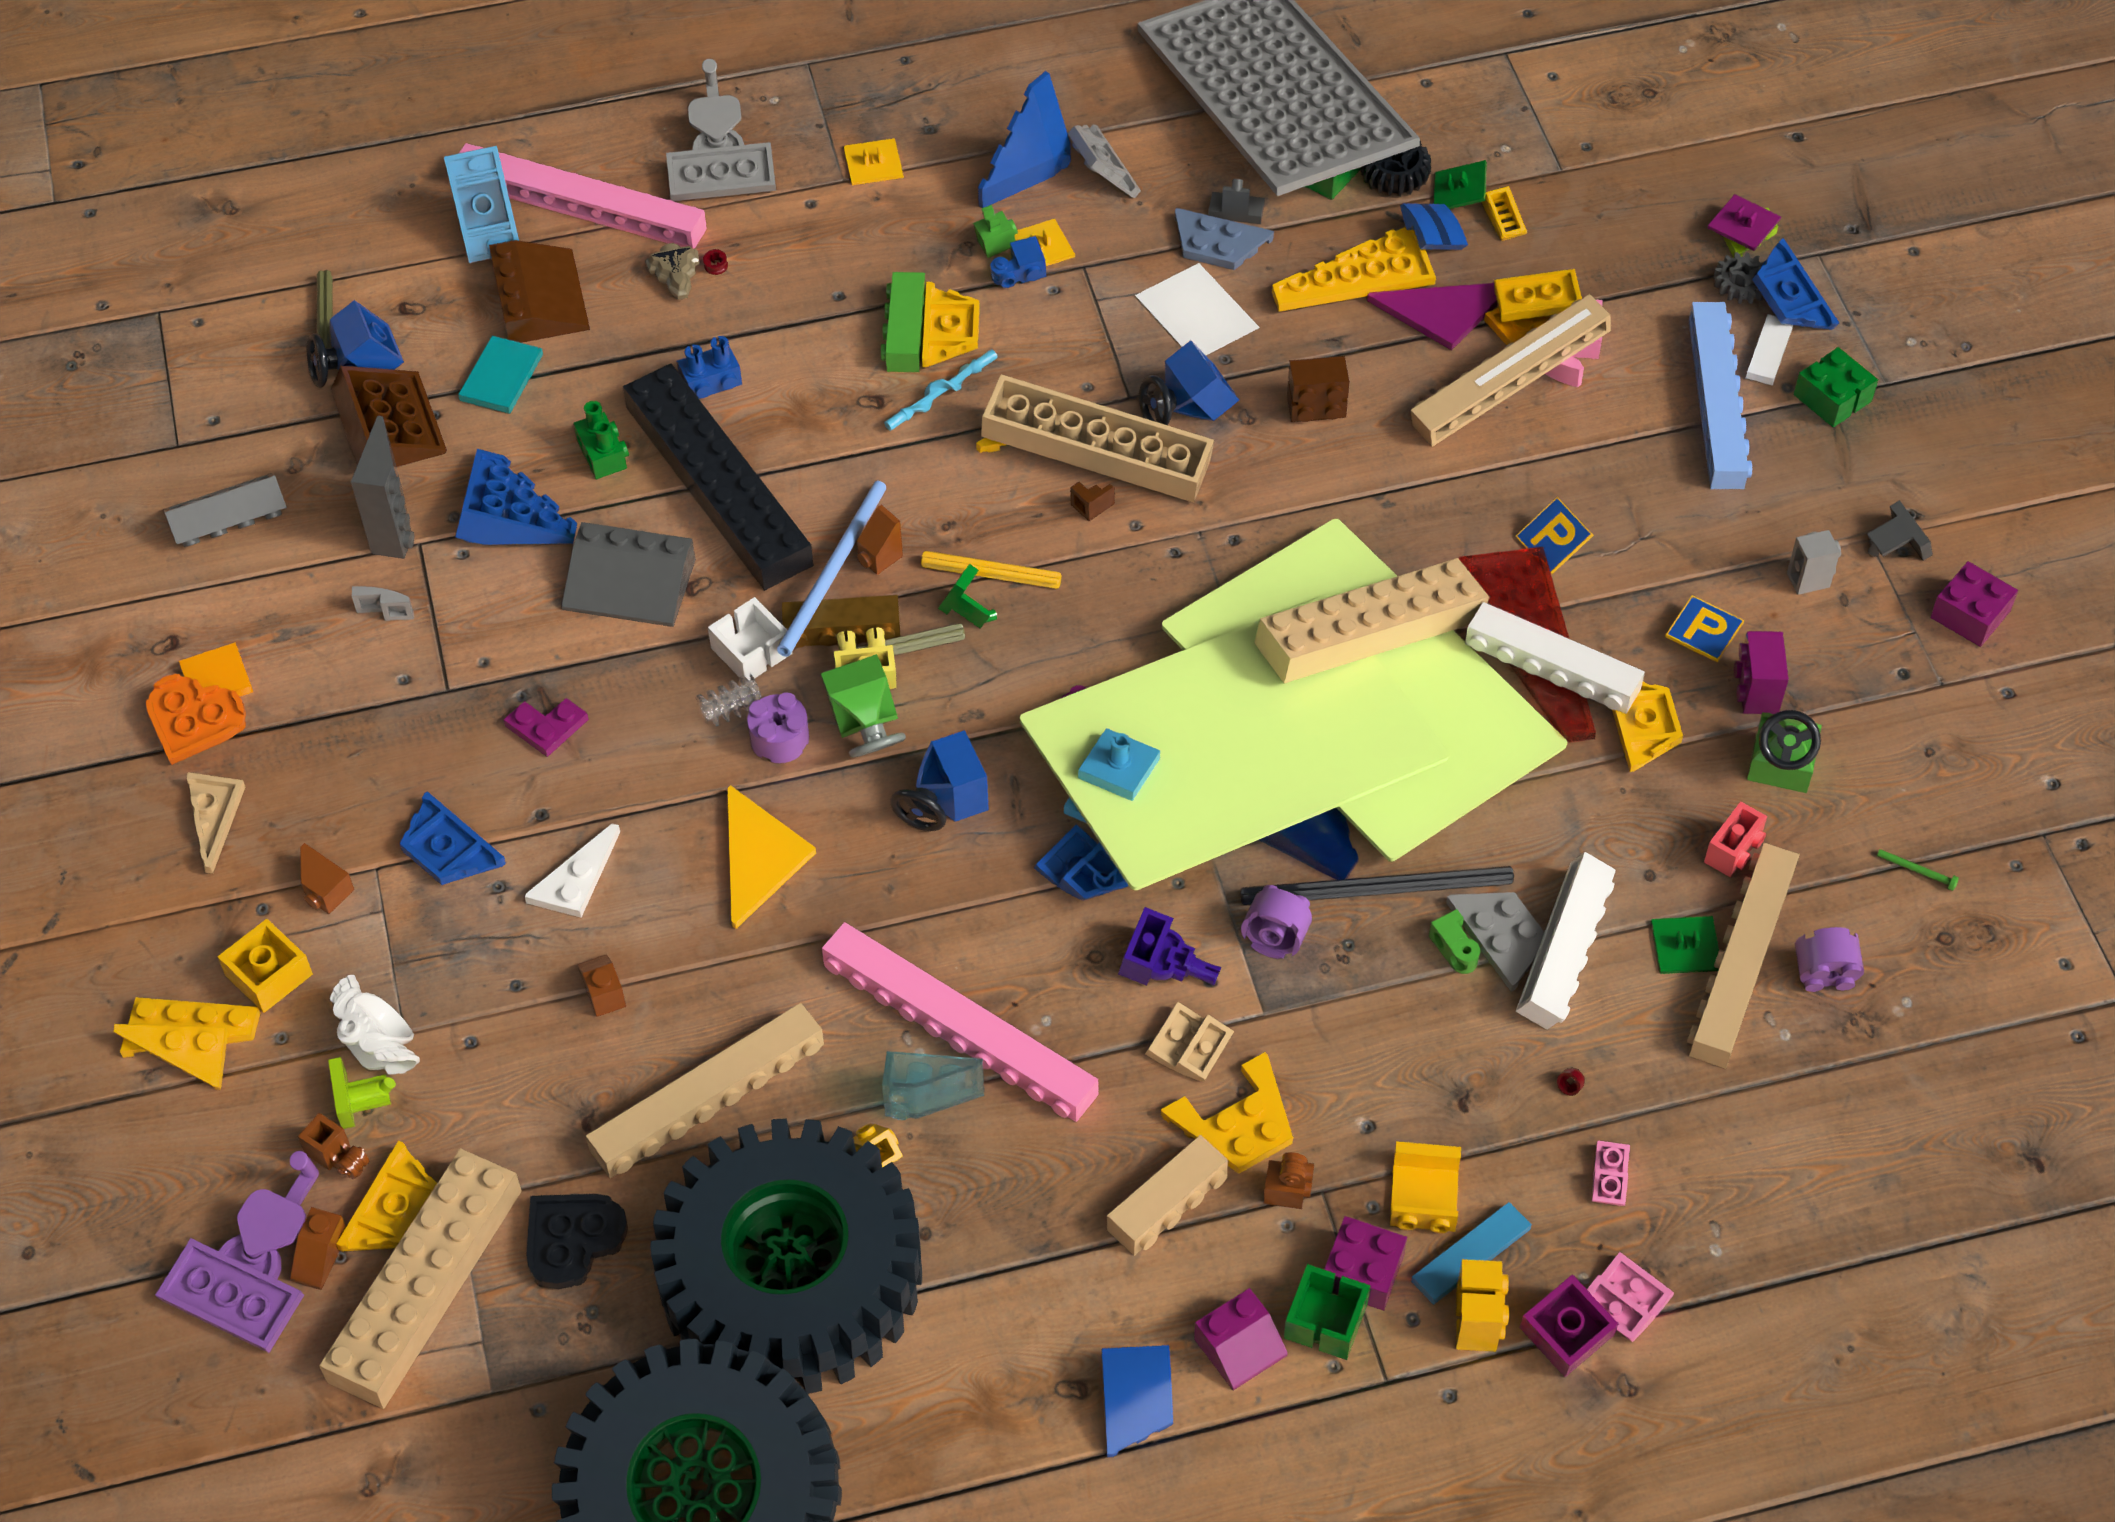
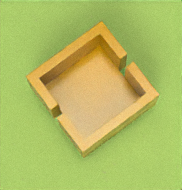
M1462 1259L1456 1286V1316H1461V1319L1456 1320V1350L1496 1352L1499 1340L1505 1339V1327L1508 1325L1509 1306L1505 1305V1295L1508 1294L1509 1279L1508 1274H1502V1261Z

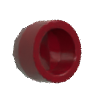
M1573 1067L1565 1069L1557 1078L1558 1088L1569 1096L1578 1094L1585 1084L1584 1075L1579 1069ZM1572 1077L1575 1081L1569 1084L1567 1079Z

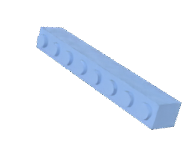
M1692 302L1688 321L1710 489H1745L1747 478L1752 476V461H1747L1749 440L1744 439L1746 418H1741L1743 397L1738 396L1740 376L1735 375L1737 355L1732 354L1734 334L1729 332L1732 323L1731 313H1727L1725 302Z

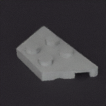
M1093 124L1090 128L1087 125L1082 127L1077 125L1068 132V135L1074 142L1072 144L1073 148L1084 157V164L1087 168L1099 173L1133 198L1141 192L1097 125Z
M1515 892L1453 894L1447 896L1446 903L1452 911L1458 909L1464 917L1463 927L1478 943L1481 952L1511 992L1514 991L1525 972H1528L1533 965L1544 935L1542 928Z

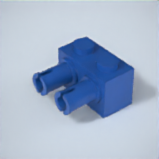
M718 336V345L714 337L711 340L712 349L704 352L699 345L693 344V353H691L690 346H687L684 351L686 358L677 360L678 373L698 399L742 385L740 365L729 346L728 339L724 336Z

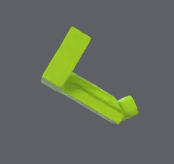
M341 1057L328 1060L336 1114L342 1128L355 1127L353 1116L355 1112L391 1105L389 1093L396 1085L392 1078L386 1077L385 1074L348 1083L347 1072Z

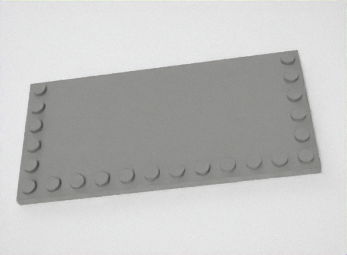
M1204 0L1137 23L1138 32L1277 196L1420 146V137L1294 0Z

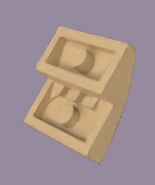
M1177 1002L1145 1055L1176 1072L1204 1082L1234 1031L1212 1016L1207 1015L1205 1018H1202Z

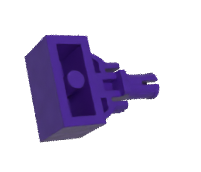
M1144 907L1118 975L1146 986L1150 979L1168 980L1173 978L1182 982L1184 976L1188 977L1190 975L1214 986L1221 967L1196 958V955L1193 954L1195 948L1185 944L1182 937L1170 929L1174 918Z

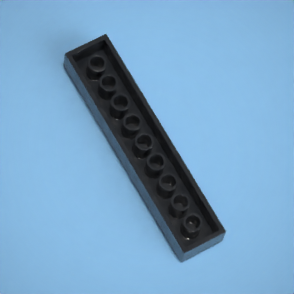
M671 363L623 386L628 411L764 591L814 566L810 542Z

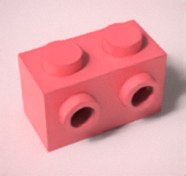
M1740 801L1709 842L1704 863L1730 878L1737 868L1742 870L1750 859L1751 854L1749 852L1753 847L1758 849L1766 837L1763 829L1767 816Z

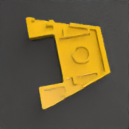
M1266 1052L1241 1065V1072L1256 1092L1214 1116L1203 1120L1186 1096L1161 1109V1116L1165 1121L1177 1125L1189 1138L1193 1137L1196 1139L1200 1135L1204 1137L1228 1159V1167L1238 1174L1293 1144L1292 1132Z

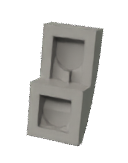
M352 586L351 596L357 613L383 612L385 621L414 619V612L408 596L384 588Z

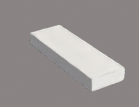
M1767 315L1747 371V379L1773 386L1793 325L1781 324L1776 316Z

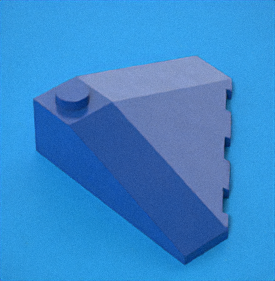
M1046 71L1028 85L1024 93L1027 99L1022 106L1021 112L1015 111L1007 127L1011 132L1007 136L1004 146L999 144L990 162L994 167L991 169L988 179L982 178L978 186L979 207L981 208L992 205L1054 177L1062 169L1067 168L1071 162V143L1050 73Z
M481 449L476 450L455 538L482 545L573 544L577 528L575 520L571 517L566 520L557 513L559 506L546 494L542 495V498L533 491L535 483L523 472H519L517 475L508 468L511 461L504 455Z

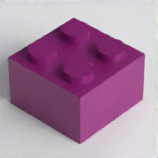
M1967 561L1937 596L1930 618L1981 647L2011 612L2018 589Z
M1747 631L1744 643L1739 644V661L1734 663V677L1739 678L1740 684L1737 686V702H1742L1743 714H1762V712L1775 714L1780 712L1789 681L1783 632Z
M1344 1216L1324 1269L1336 1273L1333 1293L1338 1295L1342 1276L1371 1285L1368 1306L1384 1311L1405 1255L1407 1237Z
M1572 1274L1523 1315L1519 1328L1558 1371L1566 1377L1615 1335L1619 1324Z

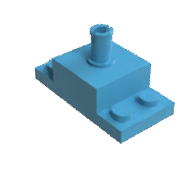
M497 146L444 156L469 263L491 259L489 245L514 240L519 241Z
M1106 728L1079 768L1078 778L1133 801L1160 760V750L1129 738L1126 734L1117 733ZM1069 797L1064 805V814L1087 823Z

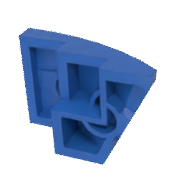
M1077 824L1034 867V869L1058 888L1083 901L1129 886L1101 843L1097 844Z
M1169 1345L1102 1348L1108 1458L1116 1456L1118 1451L1135 1442L1138 1444L1146 1440L1150 1434L1160 1432L1173 1425L1172 1382Z

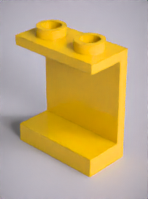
M1396 1141L1393 1161L1390 1226H1397L1402 1230L1429 1229L1435 1233L1456 1231L1458 1220V1170L1461 1160V1147Z

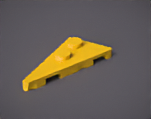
M114 1025V1033L123 1037L126 1041L138 1045L157 1058L182 1069L192 1077L194 1076L204 1081L214 1089L221 1090L228 1030L225 1027Z

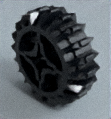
M1420 141V146L1360 167L1361 175L1364 178V182L1370 184L1371 189L1378 188L1379 194L1385 191L1388 192L1389 197L1392 193H1397L1400 197L1403 192L1411 195L1413 190L1419 191L1422 185H1426L1431 174V155L1428 154L1427 147H1422Z

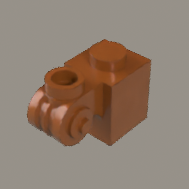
M318 1113L298 1135L303 1151L307 1156L329 1171L332 1167H335L342 1176L345 1175L348 1178L355 1179L362 1174L363 1167L370 1163L363 1148L354 1145L350 1146L344 1128L321 1113Z
M1294 1152L1283 1154L1281 1162L1269 1160L1263 1204L1302 1209L1304 1197L1310 1198L1314 1163H1308L1305 1156Z

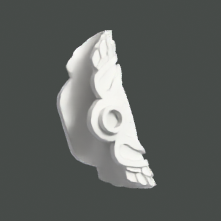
M348 975L346 978L341 979L334 987L330 996V1000L334 1003L333 1012L341 1020L337 1027L339 1040L346 1044L360 1064L368 1070L385 1069L389 1075H395L398 1073L404 1074L413 1069L420 1062V1058L403 1046L412 1041L414 1033L407 1022L392 1006L380 997L370 993H362L355 975Z

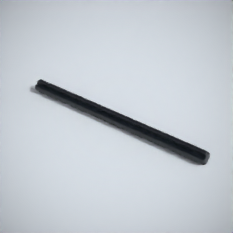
M1511 866L1277 884L1274 886L1294 895L1304 896L1308 900L1505 885L1513 883L1514 873ZM1264 886L1241 888L1240 898L1242 904L1251 905L1256 894L1262 891Z

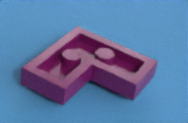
M565 698L546 716L524 701L504 719L505 727L548 757L584 725L589 718L587 712Z

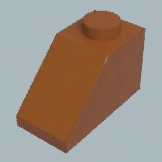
M882 504L876 508L857 540V558L863 567L870 568L878 575L903 557L900 520Z
M306 843L300 847L301 884L305 893L304 899L313 909L317 910L320 908L327 914H330L354 891L350 875Z
M607 954L577 964L596 1017L626 1007L622 986L614 965Z
M311 1207L298 1234L290 1276L292 1282L322 1290L340 1252L336 1243L346 1228L341 1215Z

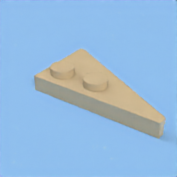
M188 772L187 781L191 793L190 798L194 810L196 831L200 842L201 858L205 873L213 874L244 793L245 784L243 780Z

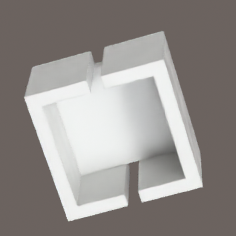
M755 597L734 610L737 634H735L733 618L730 614H727L708 627L711 649L745 684L767 671V664L773 667L787 658L780 655L777 651V647L786 634L787 629Z

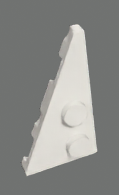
M610 824L528 891L525 895L526 903L581 918L620 834L619 825Z

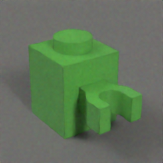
M992 205L982 208L984 219L973 223L979 245L987 258H990L1010 249V243L1016 241L1014 235L1018 234L1014 221L1012 219L1008 220L1003 211L994 213Z

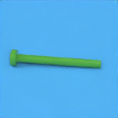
M1880 849L1878 851V857L1949 885L1948 890L1953 891L1957 886L1959 877L1955 875L1953 878H1949Z

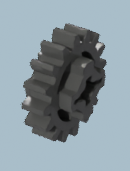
M1735 252L1734 258L1726 255L1724 261H1719L1713 277L1715 279L1714 287L1720 288L1719 294L1727 293V300L1730 301L1733 298H1737L1739 304L1742 303L1743 299H1747L1749 304L1753 303L1754 298L1761 301L1763 295L1752 280L1764 263L1759 262L1760 256L1757 255L1754 258H1750V254L1746 252L1745 256L1741 257L1738 252Z

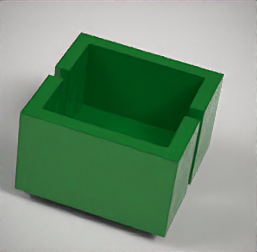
M1837 347L1822 357L1820 363L1816 361L1799 373L1793 395L1834 428L1849 418L1852 411L1856 413L1872 402L1879 379Z
M1307 1264L1285 1321L1284 1339L1310 1348L1313 1347L1314 1343L1319 1344V1351L1347 1360L1368 1305L1371 1285L1342 1276L1338 1296L1333 1295L1336 1273Z

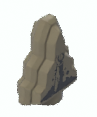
M675 243L666 244L661 247L659 252L651 254L645 260L650 274H655L659 282L667 284L668 290L678 300H683L689 296L692 287L690 279L696 274L695 266L700 264L698 250L693 249L691 246L680 247Z

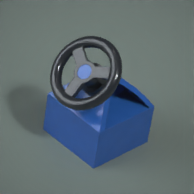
M355 300L330 319L331 348H325L322 338L317 333H311L307 339L306 353L309 373L313 383L320 388L324 387L327 382L328 370H339L340 366L395 370L404 363L389 324Z
M1192 340L1165 360V383L1160 377L1149 375L1142 381L1139 389V406L1143 418L1167 426L1171 420L1172 411L1194 418L1214 421L1239 401V398L1215 364ZM1153 383L1156 385L1154 395L1150 396L1147 394L1150 384ZM1148 405L1154 411L1156 421L1151 416Z
M965 730L931 741L919 769L916 790L903 789L896 791L891 796L890 804L892 810L908 825L924 831H937L945 826L946 816L956 822L989 810L987 775ZM901 799H904L909 805V812H906L899 803ZM925 817L936 822H924L916 818Z

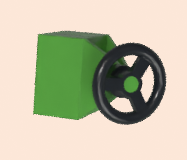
M1784 710L1775 714L1762 712L1756 732L1747 780L1807 793L1814 770L1815 759L1821 746L1820 733L1822 725L1815 723L1805 713L1796 710Z

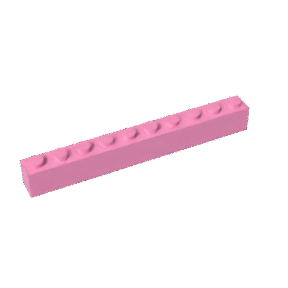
M465 143L459 153L478 150L483 147ZM499 153L510 199L668 244L675 243L680 247L691 246L693 249H695L707 229L705 213L702 209L513 157L505 153Z
M844 922L822 947L824 965L831 973L835 975L840 974L847 978L858 990L864 989L871 993L882 1005H890L895 1008L903 1018L922 1025L931 1036L941 1037L946 1040L957 1052H965L970 1055L984 1069L990 1068L1000 1074L1001 1078L1008 1084H1016L1021 1087L1035 1101L1045 1102L1059 1116L1063 1118L1068 1117L1077 1122L1098 1096V1079L849 924Z

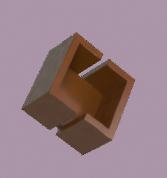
M1345 356L1289 360L1287 401L1291 422L1346 418L1350 381Z

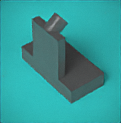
M1233 179L1232 187L1223 186V193L1212 192L1208 215L1230 221L1261 224L1265 198L1250 196V189L1242 188L1243 180Z
M1900 500L1890 506L1892 520L1867 533L1872 542L1868 552L1872 556H1878L1880 553L1884 557L1908 542L1923 561L1933 555L1931 541Z

